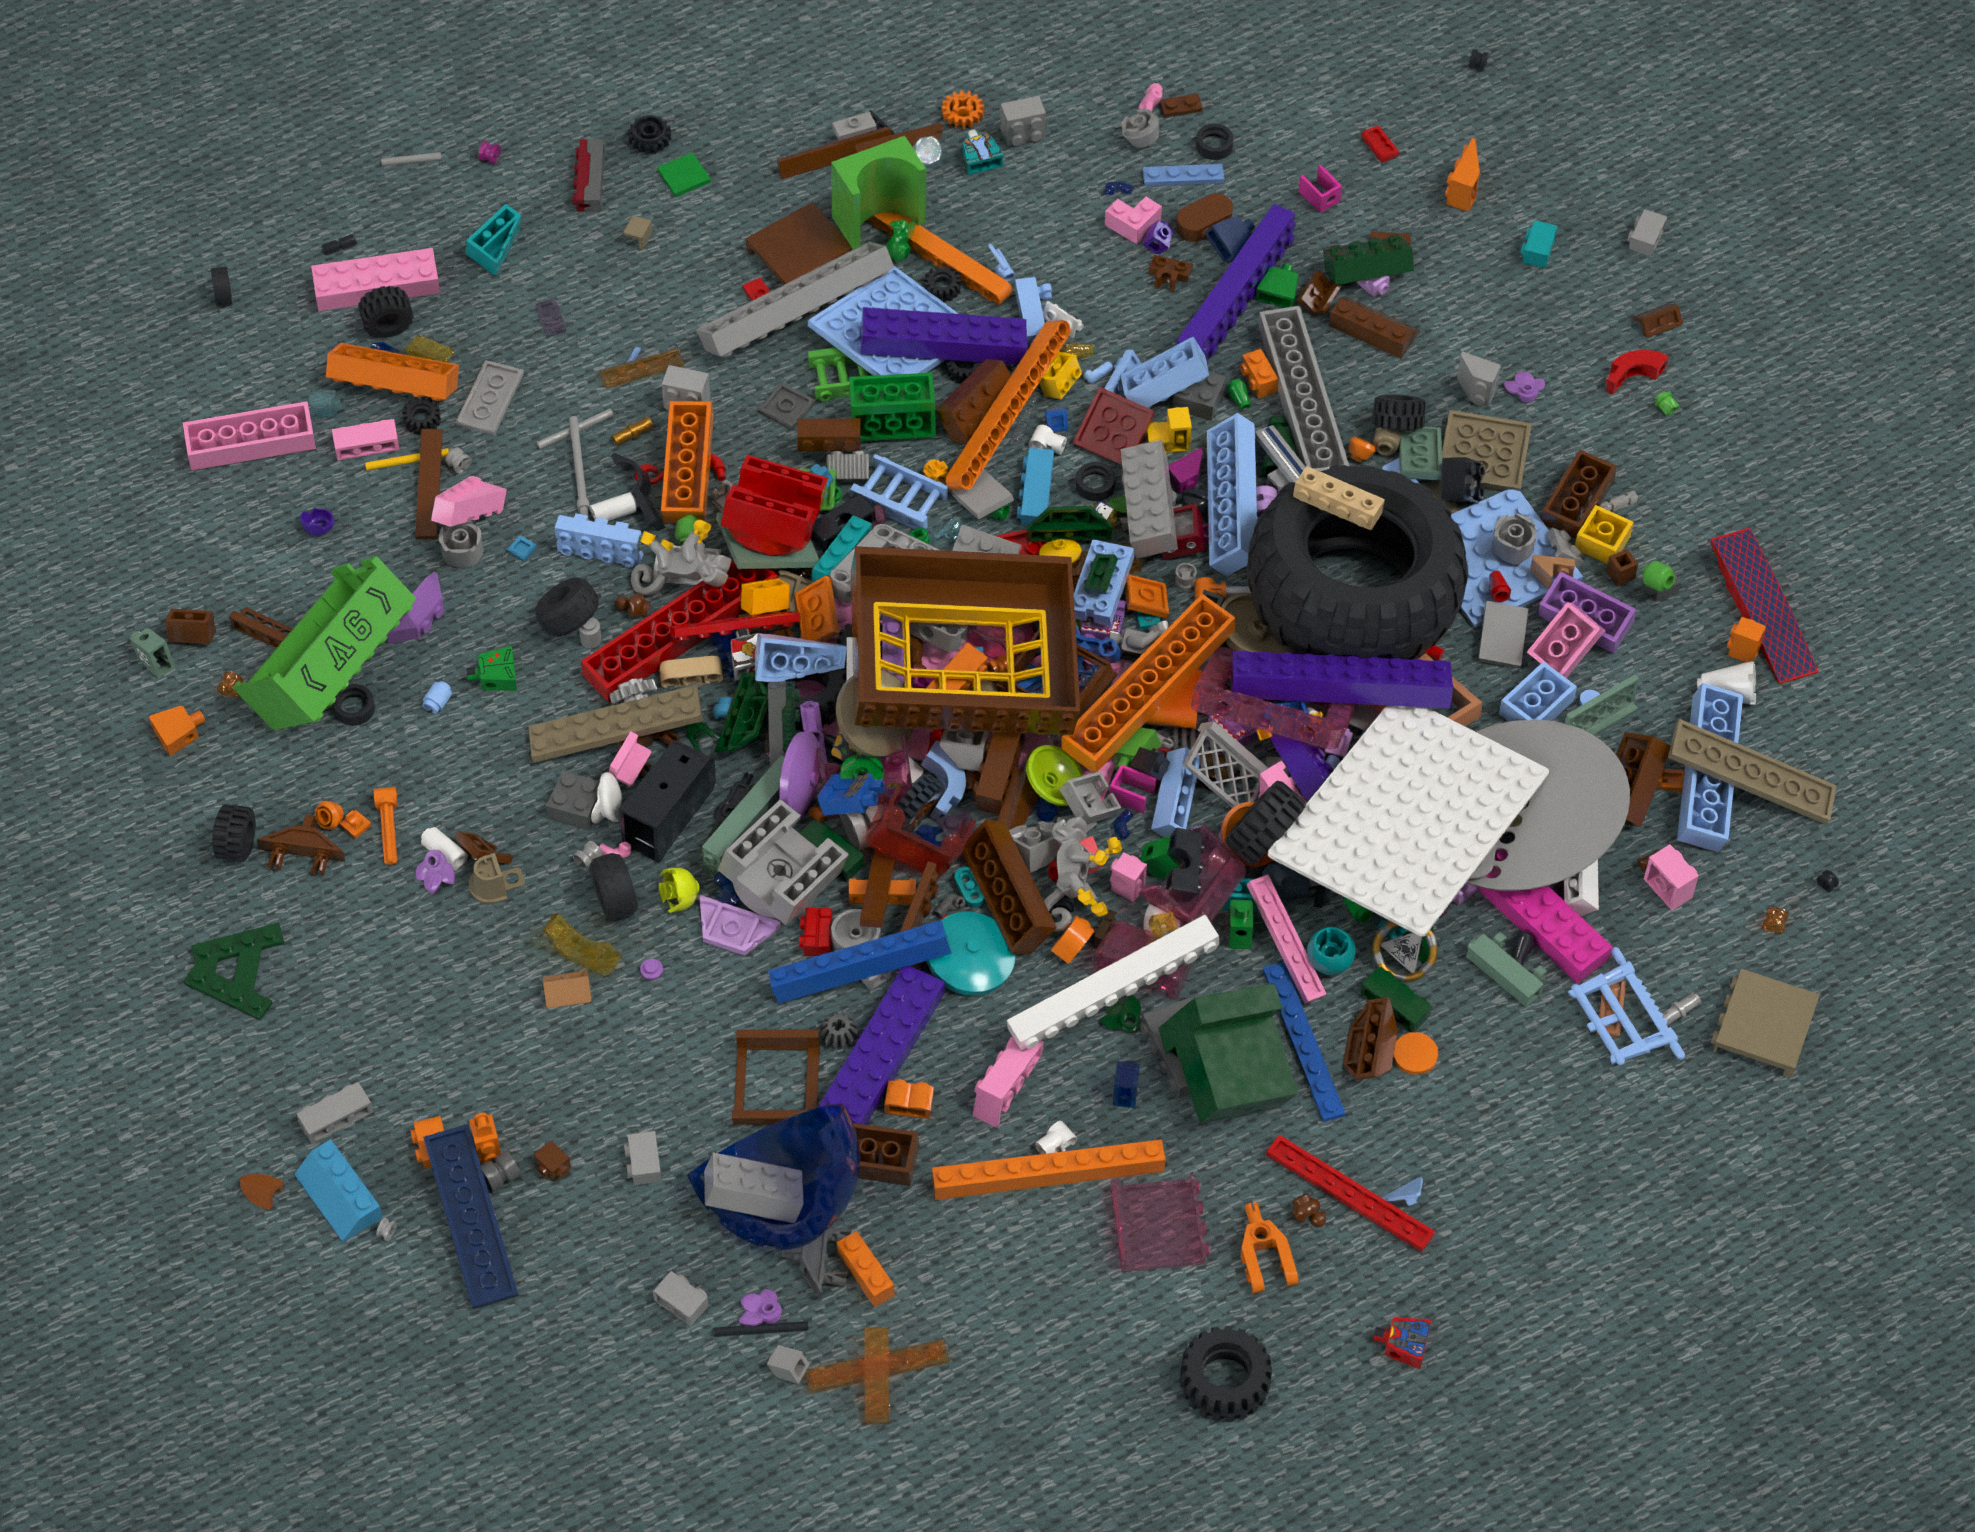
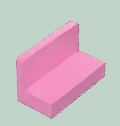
M633 732L629 733L609 768V773L628 786L633 785L651 755V750L637 743L638 735Z

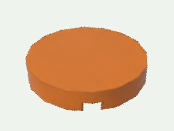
M1419 1032L1407 1033L1402 1035L1395 1043L1394 1062L1405 1073L1411 1075L1427 1073L1436 1065L1438 1047L1425 1034Z

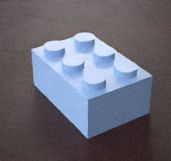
M1543 661L1502 699L1499 715L1508 722L1517 720L1553 721L1574 701L1577 686Z

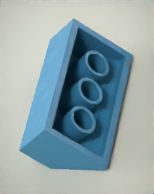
M331 1139L312 1150L294 1173L297 1180L342 1242H345L383 1218L379 1204Z

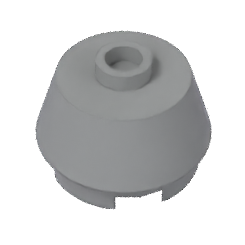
M1140 109L1136 111V115L1130 118L1126 116L1121 122L1122 135L1137 148L1147 147L1159 138V118L1150 109Z

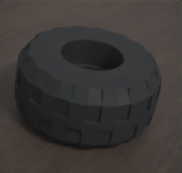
M579 577L569 578L552 587L543 595L535 608L536 619L547 634L557 637L568 635L579 629L593 617L598 609L599 596L587 580Z
M615 853L595 858L589 866L590 874L605 917L615 922L633 916L638 910V902L623 858Z

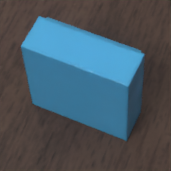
M519 536L509 546L507 552L525 562L537 549V545Z

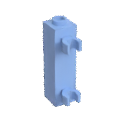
M1035 277L1015 279V293L1020 318L1027 321V347H1030L1045 324L1040 298L1044 300L1052 298L1051 284H1043L1037 287Z

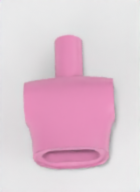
M1158 83L1151 84L1147 88L1139 108L1150 109L1152 112V109L1162 99V86Z

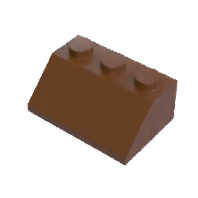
M860 418L797 419L798 451H861Z

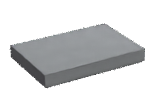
M984 469L971 489L950 490L948 488V492L977 519H981L1014 500L1013 495Z
M1486 601L1478 661L1514 668L1521 667L1528 608Z

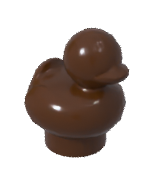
M636 593L629 599L625 596H619L615 600V607L620 611L627 609L631 618H638L639 616L646 618L651 602L645 600L643 594Z
M1305 1193L1292 1200L1295 1206L1293 1208V1216L1297 1221L1304 1223L1305 1219L1311 1216L1310 1222L1314 1227L1320 1228L1325 1225L1326 1212H1319L1320 1202L1317 1199L1311 1198L1309 1193Z

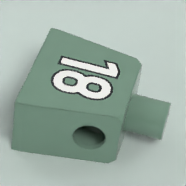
M146 628L141 632L136 631L131 635L130 641L137 658L158 679L176 667L166 641L151 629ZM153 652H156L167 665L159 669L160 665L156 662L158 659L154 657Z

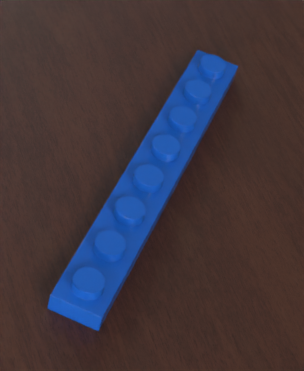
M1281 962L1263 967L1267 983H1275L1283 1008L1279 1013L1322 1121L1327 1122L1345 1117V1111L1285 963Z

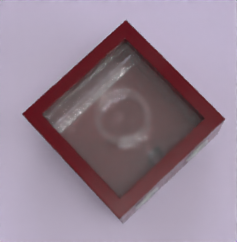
M1197 504L1173 508L1178 549L1161 553L1163 559L1166 560L1205 551L1203 519Z

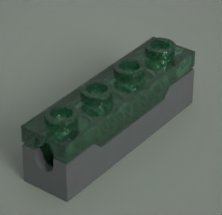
M795 681L768 683L770 767L780 755L785 757L790 742L800 732V730H796V723L800 722V709H796L795 702L800 701L799 689H795Z

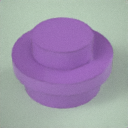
M656 959L644 961L640 967L641 975L648 980L659 978L663 973L661 962Z

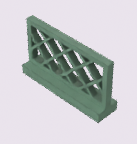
M1634 674L1566 714L1565 724L1578 727L1597 736L1636 713L1638 707L1634 704L1639 678Z

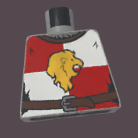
M747 628L739 629L736 632L737 638L731 640L735 681L740 680L742 673L755 672V650L758 633L750 635Z

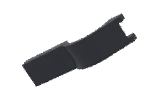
M613 453L611 458L616 465H620L623 471H637L638 482L632 494L649 524L657 531L666 528L648 497L651 489L649 475L633 460Z

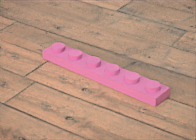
M1269 875L1249 881L1247 883L1248 889L1304 1004L1324 997L1326 992L1308 959L1302 942Z

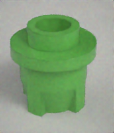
M1664 391L1655 399V406L1660 408L1666 416L1671 415L1680 407L1671 392L1666 393Z

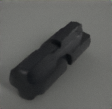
M353 234L339 238V241L333 240L322 245L323 253L330 255L340 251L339 249L341 248L344 250L357 244Z

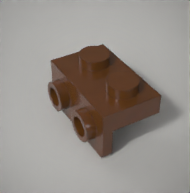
M1320 270L1316 271L1300 293L1297 301L1310 315H1323L1330 309L1329 305L1332 300L1339 295L1338 291L1342 284H1332Z

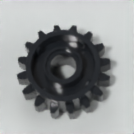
M653 115L642 116L635 119L633 124H630V129L628 130L629 144H632L633 149L637 148L639 153L646 152V154L654 152L656 154L659 150L663 151L664 146H669V140L672 139L671 128L667 126V121H663L661 117Z

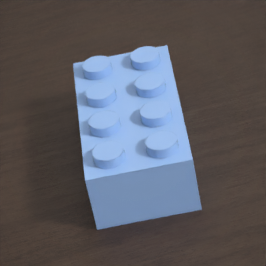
M1191 337L1121 374L1125 397L1150 408L1159 401H1165L1169 396L1184 391L1188 386L1203 381L1209 376L1205 354L1195 338Z

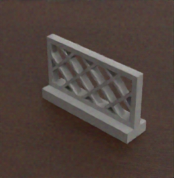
M1215 721L1201 723L1198 728L1200 734L1183 766L1232 808L1239 804L1237 795L1244 794L1245 802H1254L1259 794L1260 773L1267 770L1268 767ZM1206 738L1210 741L1211 750L1204 752L1203 742ZM1221 751L1224 753L1225 764L1219 765L1217 752ZM1212 753L1214 766L1207 767L1205 754ZM1195 756L1200 757V769L1192 765ZM1233 764L1239 766L1241 776L1234 777ZM1227 766L1229 779L1222 780L1220 767ZM1214 768L1216 781L1212 782L1209 779L1208 769ZM1247 777H1251L1256 781L1253 790H1249ZM1241 779L1243 792L1237 793L1235 780ZM1229 781L1231 794L1227 795L1224 792L1223 782Z

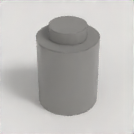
M593 617L579 628L580 642L584 647L594 648L601 643L600 623Z

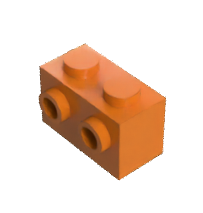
M1262 349L1243 354L1240 370L1242 375L1246 376L1251 390L1255 392L1258 399L1277 393L1278 377Z
M1741 617L1738 624L1734 623L1730 632L1731 637L1727 644V648L1730 649L1728 656L1745 663L1754 662L1760 650L1766 626L1752 619Z

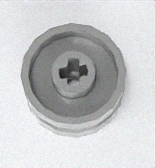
M878 805L868 807L865 813L858 814L857 811L840 814L843 828L854 847L863 850L870 846L871 841L878 844L888 839L887 827Z
M851 909L840 913L834 919L831 927L833 951L881 938L880 928L860 926L861 909Z

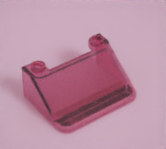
M1201 824L1187 829L1202 833V842H1204V850L1200 858V862L1203 863V868L1199 875V882H1201L1200 893L1190 902L1172 898L1165 891V887L1162 888L1160 885L1155 884L1145 885L1138 893L1151 905L1186 924L1203 915H1206L1211 923L1246 873L1244 863L1205 824ZM1183 864L1178 869H1184Z

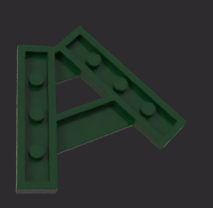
M279 922L191 945L195 965L184 979V985L261 1021L273 1003L271 999L254 992V986L262 950L285 944ZM239 956L234 982L215 973L218 961Z

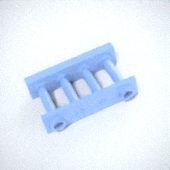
M874 454L873 468L875 471L864 486L853 484L850 488V498L861 494L875 509V512L913 529H927L926 514L938 497L945 501L947 500L948 486L898 465L886 457ZM883 473L894 477L882 495L871 491ZM901 481L912 485L900 503L889 499ZM919 489L930 493L919 511L908 508V505Z

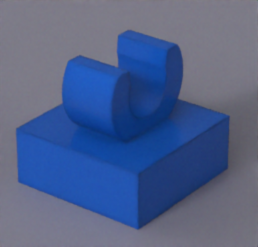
M1065 407L1045 411L1046 426L1051 428L1053 432L1069 429Z

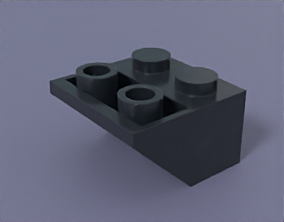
M1467 457L1442 458L1441 500L1450 503L1479 504L1484 497L1482 482L1485 469L1483 463Z

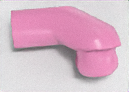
M622 842L615 849L604 844L599 846L604 855L615 853L621 855L622 858H627L631 853V845L628 842Z

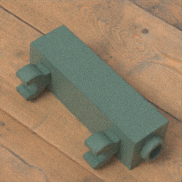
M1499 932L1492 940L1485 934H1482L1478 939H1472L1467 946L1466 957L1526 1008L1542 994L1544 985L1542 981L1546 978L1544 974L1547 970L1540 965L1531 974L1502 949L1506 944L1504 941L1507 939L1504 934Z

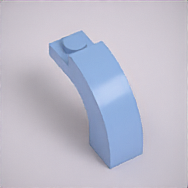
M936 740L921 766L935 774L940 783L945 787L944 794L930 814V817L936 821L941 814L945 816L951 807L956 808L963 797L966 787L964 769L959 768L940 747L938 740Z

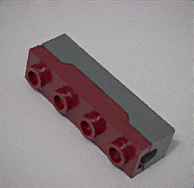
M580 139L579 147H576L575 150L578 162H575L574 166L577 178H574L573 182L574 190H576V193H573V205L577 206V212H601L605 156L604 139Z

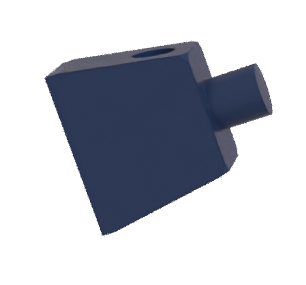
M1236 215L1214 224L1204 233L1223 261L1228 263L1238 255L1252 235L1250 231L1255 228L1252 220L1246 219L1242 221Z

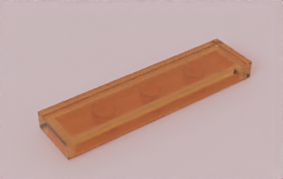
M677 348L600 370V375L606 389L664 373L669 365L684 367V362Z
M864 1327L865 1424L889 1423L888 1327Z

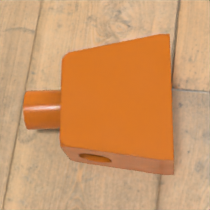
M183 706L149 716L151 727L169 756L174 755L199 738L196 726L206 722L200 710L188 715Z

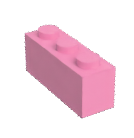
M394 419L332 429L337 460L399 450Z

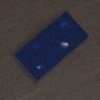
M1130 1060L1117 1061L1113 1106L1135 1109L1140 1076L1139 1063Z

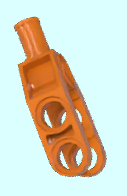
M1253 1202L1254 1207L1251 1206V1203L1247 1204L1244 1209L1249 1224L1246 1226L1240 1256L1242 1263L1246 1265L1244 1270L1248 1283L1252 1285L1253 1291L1251 1293L1255 1294L1264 1291V1282L1255 1251L1270 1247L1278 1252L1280 1269L1284 1271L1287 1286L1297 1285V1270L1287 1238L1270 1220L1264 1221L1262 1219L1257 1202ZM1256 1235H1263V1236H1265L1266 1238H1265V1239H1258V1238L1255 1237V1236H1256Z

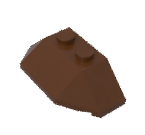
M1388 997L1368 1000L1365 1004L1366 1007L1357 1015L1349 1027L1343 1067L1356 1080L1377 1078L1391 1070L1398 1030L1391 1001Z

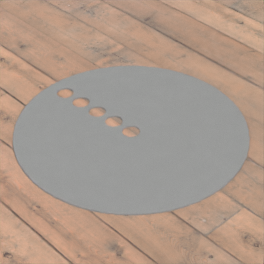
M1549 720L1510 721L1477 731V733L1548 768L1549 775L1530 798L1529 806L1518 814L1522 818V823L1516 827L1509 826L1505 831L1512 832L1515 835V840L1509 844L1497 841L1496 850L1504 849L1508 852V857L1505 860H1494L1493 866L1500 868L1501 874L1493 879L1486 876L1476 879L1469 878L1466 883L1486 889L1506 891L1540 888L1558 883L1583 871L1611 847L1620 834L1628 815L1630 788L1623 765L1615 753L1603 741L1578 727Z

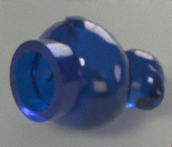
M721 872L716 873L714 882L717 886L723 888L720 892L715 893V898L720 903L736 906L741 899L734 889L733 882Z

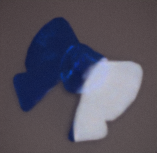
M924 824L918 827L916 831L925 844V852L937 853L940 850H945L948 841H935L936 836L942 833L940 828Z

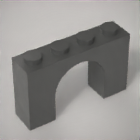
M1194 997L1143 1014V1023L1140 1024L1144 1037L1148 1036L1151 1041L1149 1045L1152 1054L1158 1055L1160 1059L1158 1064L1162 1074L1166 1073L1169 1078L1168 1086L1172 1093L1176 1092L1178 1098L1187 1096L1190 1092L1179 1057L1172 1052H1165L1158 1027Z

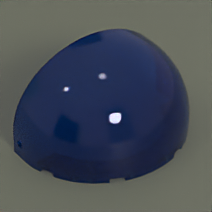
M830 1104L778 1121L718 1152V1154L801 1170L803 1207L795 1223L705 1205V1179L702 1181L700 1175L704 1176V1171L710 1158L687 1174L701 1203L707 1210L711 1209L720 1218L718 1222L731 1233L760 1247L767 1245L775 1247L776 1250H789L802 1247L816 1240L846 1210L854 1195L859 1178V1141L846 1107L843 1104Z

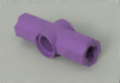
M806 701L800 705L803 732L818 733L815 737L819 745L820 767L828 764L819 703Z

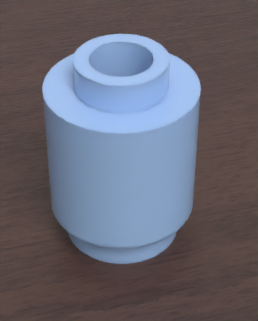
M443 681L434 682L423 698V708L428 711L433 709L432 713L434 714L442 711L452 695L451 687Z

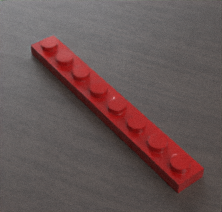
M1279 1135L1266 1151V1156L1420 1252L1424 1251L1435 1236V1231L1283 1136Z

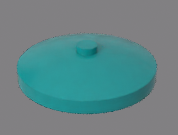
M958 912L943 918L942 922L952 953L927 960L928 967L934 977L944 981L946 988L969 996L985 995L1001 987L1013 970L1015 954L1011 953L997 922L986 915L976 912Z

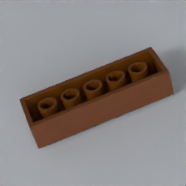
M985 820L960 848L1011 953L1028 955L1033 953L1057 927L1005 822Z

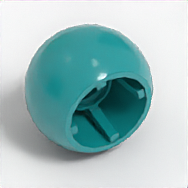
M1325 927L1318 930L1310 938L1307 945V955L1316 971L1324 975L1334 976L1350 968L1356 956V948L1352 937L1346 931L1338 927Z

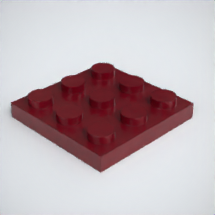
M1099 387L1075 436L1073 444L1122 465L1121 449L1142 443L1156 412Z

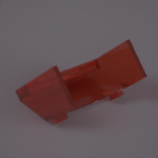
M889 783L866 833V844L870 848L921 873H924L928 862L937 864L939 878L942 877L962 853L976 821L973 819L962 820L956 836H947L943 839L940 847L935 846L901 829L905 821V814L902 809L893 805L902 784Z

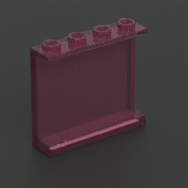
M1190 1172L1189 1179L1121 1185L1120 1179H1110V1194L1121 1272L1205 1264L1206 1257L1210 1256L1208 1242L1204 1243L1203 1236L1206 1235L1205 1221L1201 1222L1200 1215H1203V1204L1197 1198V1194H1200L1199 1180H1195L1194 1172Z

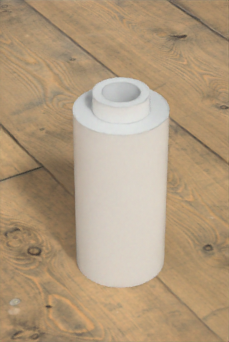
M629 492L590 505V511L594 521L596 517L611 521L637 512L636 508L639 505L634 496Z
M436 827L428 828L423 832L421 844L429 851H441L446 857V862L453 866L454 871L467 861L468 853Z

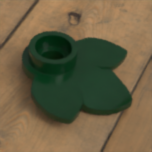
M1128 996L1124 1004L1116 1002L1112 1006H1105L1107 1015L1102 1017L1100 1021L1106 1028L1111 1030L1121 1029L1126 1033L1136 1032L1140 1028L1141 1020L1139 1014L1141 1012V1004L1135 996ZM1128 1020H1130V1021L1133 1022V1024H1130V1025H1129V1024H1126L1125 1022L1128 1021Z

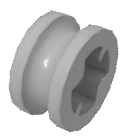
M383 1218L377 1228L376 1236L379 1238L384 1237V1240L389 1241L396 1230L397 1223L394 1221L389 1222V1219Z

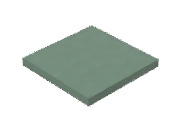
M717 513L716 520L737 569L813 568L819 561L811 540L801 551L790 554L768 556L762 552L748 550L733 538L728 528L721 526L723 513Z

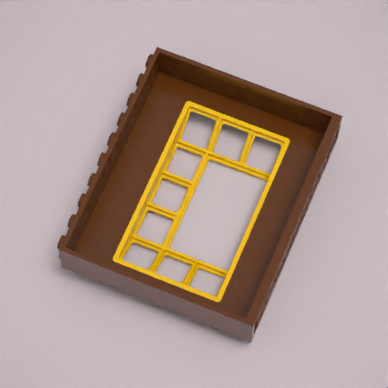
M855 546L850 570L854 725H861L863 727L883 726L885 728L905 727L907 729L927 728L929 730L949 729L952 731L971 730L974 732L993 731L996 733L1015 732L1018 734L1037 733L1040 735L1059 734L1062 736L1074 734L1080 714L1071 557ZM879 613L902 622L903 640L880 632ZM1039 620L1040 640L1013 645V626ZM909 623L1005 627L1007 673L911 669ZM880 641L903 650V667L881 659ZM1041 648V667L1014 673V654ZM881 668L903 676L904 688L881 687ZM1042 675L1043 694L1015 693V681ZM911 677L937 678L939 680V689L911 688ZM946 679L973 680L974 691L946 690ZM980 680L1008 682V692L981 691Z

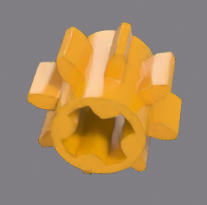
M930 460L924 466V476L936 482L944 483L948 474V466L944 461Z

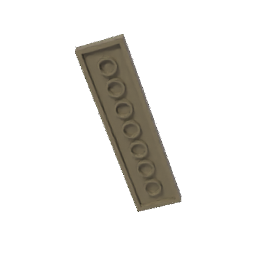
M693 685L644 697L638 701L632 700L529 726V736L533 762L624 741L630 732L640 737L701 722L703 717L698 687Z
M1679 719L1675 723L1668 758L1823 824H1827L1830 821L1837 785Z

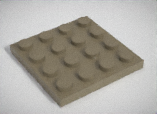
M1450 410L1442 458L1467 457L1482 462L1485 469L1482 482L1483 488L1500 491L1508 489L1520 491L1532 423Z

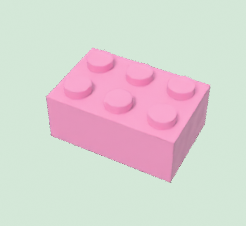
M1567 602L1527 653L1539 663L1544 661L1567 678L1606 630L1576 605Z

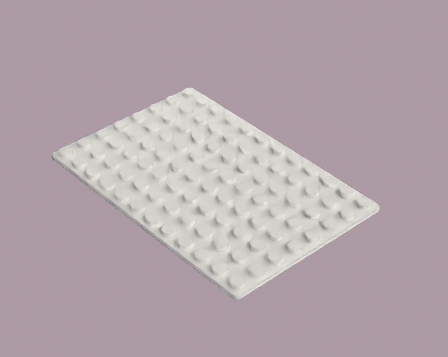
M1387 705L1308 801L1305 809L1292 826L1269 849L1268 857L1418 936L1424 937L1547 778L1549 769L1427 707Z

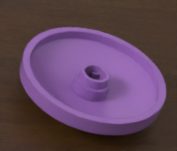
M799 732L793 737L785 754L780 778V799L801 815L799 820L810 809L820 773L818 741L814 734L808 732Z

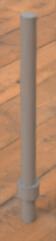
M572 416L569 418L578 492L577 510L580 511V514L587 515L589 521L588 510L590 509V504L586 497L578 418Z

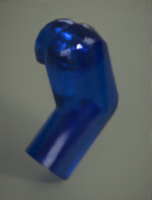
M1122 181L1107 182L1104 193L1113 196L1114 191L1117 190L1131 195L1134 186Z
M1125 809L1113 823L1114 833L1122 840L1130 835L1127 823L1133 818V813L1128 809Z

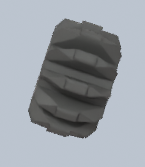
M833 1011L832 1017L825 1015L824 1022H821L820 1037L822 1040H825L826 1046L833 1043L834 1050L837 1049L838 1045H841L845 1050L846 1043L853 1045L854 1038L858 1037V1024L856 1021H853L851 1014L845 1017L844 1011L840 1015Z

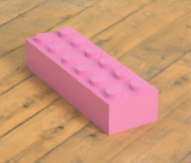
M433 248L311 266L318 311L357 306L360 299L367 292H371L372 289H377L381 286L399 287L406 292L408 298L440 293Z
M307 401L183 423L191 471L316 449Z

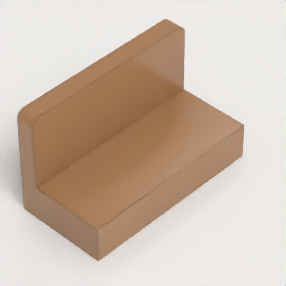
M588 971L543 977L547 1008L591 1002Z

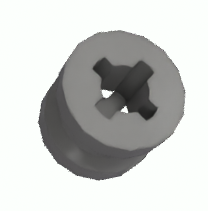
M456 447L447 454L445 463L453 467L456 473L461 474L463 470L470 467L472 458L464 455L463 451Z

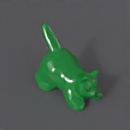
M904 219L890 222L894 234L885 245L890 258L896 263L906 259L911 252V246L908 245L907 241L913 235L915 222L912 221L907 224V221Z

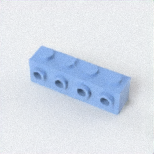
M1187 747L1167 752L1166 759L1170 761V764L1161 780L1151 830L1162 837L1170 836L1177 827L1183 829L1187 827L1197 778L1183 766L1191 751ZM1195 756L1192 765L1199 769L1200 757Z

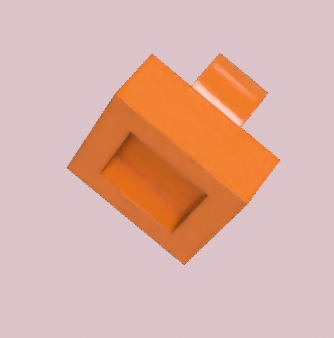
M352 810L340 823V827L354 839H357L372 826L371 822L357 810Z

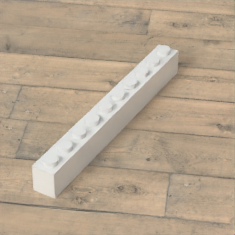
M1203 915L1008 1019V1030L1021 1051L1026 1048L1031 1049L1046 1037L1052 1038L1058 1034L1059 1030L1076 1025L1085 1016L1091 1017L1100 1008L1106 1005L1112 1006L1119 998L1134 994L1141 986L1145 984L1151 985L1158 980V977L1175 972L1184 963L1190 964L1194 962L1199 955L1213 952L1219 945V935L1207 916Z

